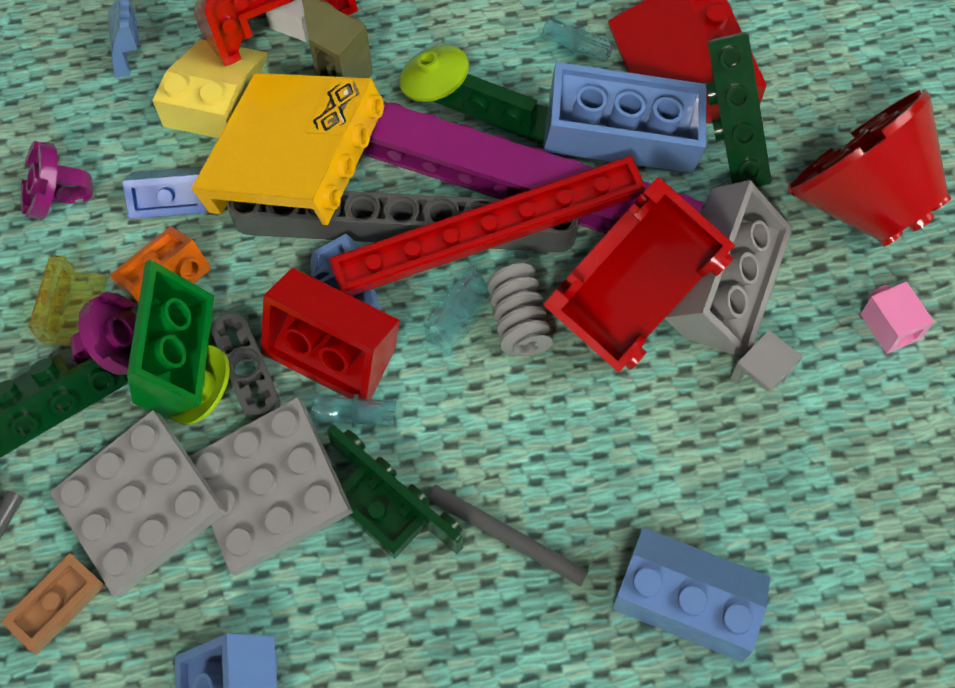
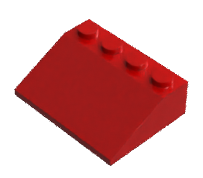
M644 0L608 20V26L628 73L703 84L712 82L708 41L742 32L727 0ZM752 54L759 103L761 104L767 84ZM706 90V123H710L712 119L719 118L717 104L709 105Z

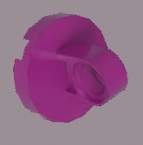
M33 141L24 164L30 166L27 180L22 179L20 203L22 214H26L25 217L43 220L49 212L52 201L73 204L78 199H83V202L89 201L93 195L91 175L81 169L58 165L57 150L54 143ZM72 185H74V186H81V187H80V188H74V187H67V186H72Z
M105 292L86 302L79 312V332L70 339L72 360L81 364L92 358L103 369L115 375H127L136 322V314L131 309L136 305L119 293Z

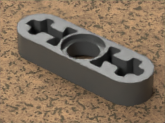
M237 313L221 315L213 323L212 336L217 348L221 349L228 358L230 367L229 378L245 415L250 420L255 421L279 408L280 399L247 320ZM233 326L241 343V347L236 349L233 348L226 329ZM243 359H253L257 362V367L250 375L240 376L235 373V367L238 362ZM256 384L262 396L267 398L265 399L266 406L258 409L256 404H253L255 399L250 389L251 386Z

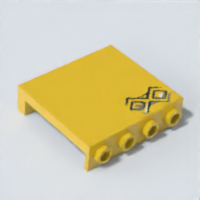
M254 73L191 189L209 213L222 214L227 206V201L307 208L314 210L322 225H328L335 210L340 205L341 197L350 178L355 173L356 165L364 148L369 144L372 131L383 114L385 105L372 78Z

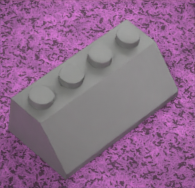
M751 180L711 189L702 216L736 245L729 252L733 260L718 276L710 272L707 276L702 277L665 317V320L684 338L741 358L753 347L792 231L790 224Z

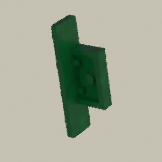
M746 32L709 40L708 49L712 67V82L705 84L709 105L717 104L719 118L712 119L716 142L723 141L732 184L751 180L756 187L770 184L772 179L749 36Z
M468 74L462 85L453 93L433 101L544 144L545 121L548 108L538 105L537 100Z
M59 353L52 358L39 360L31 366L29 371L13 380L0 382V458L125 386L127 383L123 375H115L103 369L92 358L70 370Z
M332 425L327 430L331 445L358 468L341 485L353 511L347 517L388 554L396 559L425 527L455 554H458L463 549V537L460 534L462 528L450 515L443 512L439 516L427 506L429 500L421 490L412 484L406 488L395 478L397 476L395 469L382 457H377L374 460L364 451L366 448L364 443L352 431L347 429L343 433L335 425Z

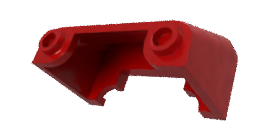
M197 0L194 7V15L202 35L224 66H228L242 60L239 53L240 44L244 38L253 37L247 20L294 0ZM323 0L348 16L358 12L355 0Z
M658 176L543 305L618 373L624 366L631 370L647 353L642 348L646 338L702 277L707 276L710 272L718 276L730 264L733 257L729 252L736 245Z

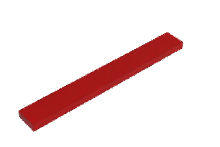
M628 156L329 258V262L339 290L354 296L640 197L647 188L632 156Z

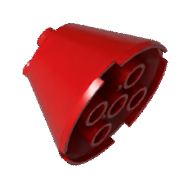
M926 89L922 90V93L920 90H917L890 105L852 131L850 134L853 139L841 149L833 150L832 147L805 168L787 187L792 196L877 239L883 247L897 240L903 234V230L908 227L913 232L923 228L935 218L932 212L951 200L947 190L931 95Z

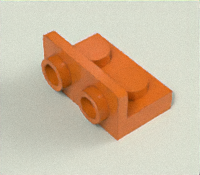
M170 226L109 276L117 287L139 304L145 262L153 260L193 284L209 272L211 266L191 238Z

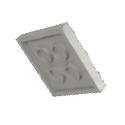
M298 397L189 456L227 511L211 524L229 573L235 576L353 513L307 408Z
M154 410L50 491L51 496L112 595L118 597L126 594L227 512L161 414Z

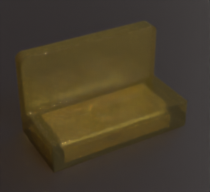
M49 255L28 324V328L41 344L71 346V337L79 332V312L86 302L104 293L107 283L106 276L103 274L75 272L65 256Z

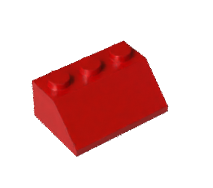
M292 267L263 296L261 354L366 407L395 351L400 320Z

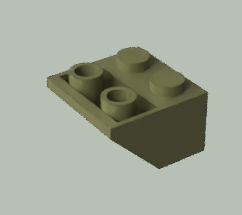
M302 0L316 76L369 78L373 74L367 26L358 18L349 17L336 10L326 1Z

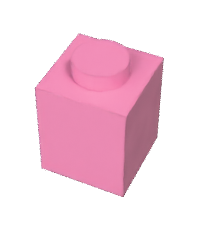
M907 281L892 288L889 285H884L874 290L867 297L869 301L860 314L886 354L922 339L934 323V320Z

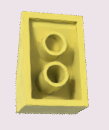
M199 39L166 70L152 100L163 127L219 138L254 73L262 72L268 58V52L240 47L239 53L242 60L224 66L207 40Z

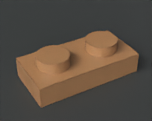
M69 553L0 622L30 652L37 655L105 585L74 555Z

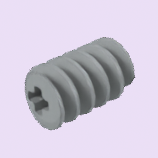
M526 263L506 266L496 271L487 282L488 292L491 294V306L494 308V320L498 323L496 326L497 333L501 337V350L512 356L540 354L549 350L553 345V339L550 336H545L550 331V327L547 322L542 321L546 317V310L540 307L543 298L540 293L536 292L539 289L538 280L533 278L536 275V270L532 265Z

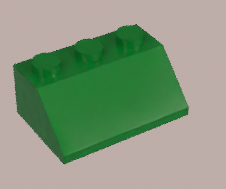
M153 260L145 262L127 379L133 404L150 412L154 410L161 414L162 417L168 418L201 406L214 295Z

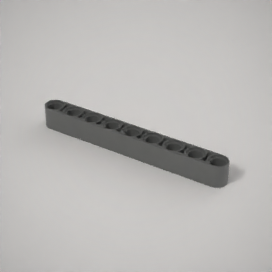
M344 191L340 205L335 210L328 225H322L313 209L227 201V207L235 228L245 235L335 240L347 234L354 241L378 242L501 199ZM363 216H369L366 219H358ZM402 218L408 219L406 221H397ZM579 218L554 226L563 227L565 230H557L551 227L490 249L565 252L575 244Z

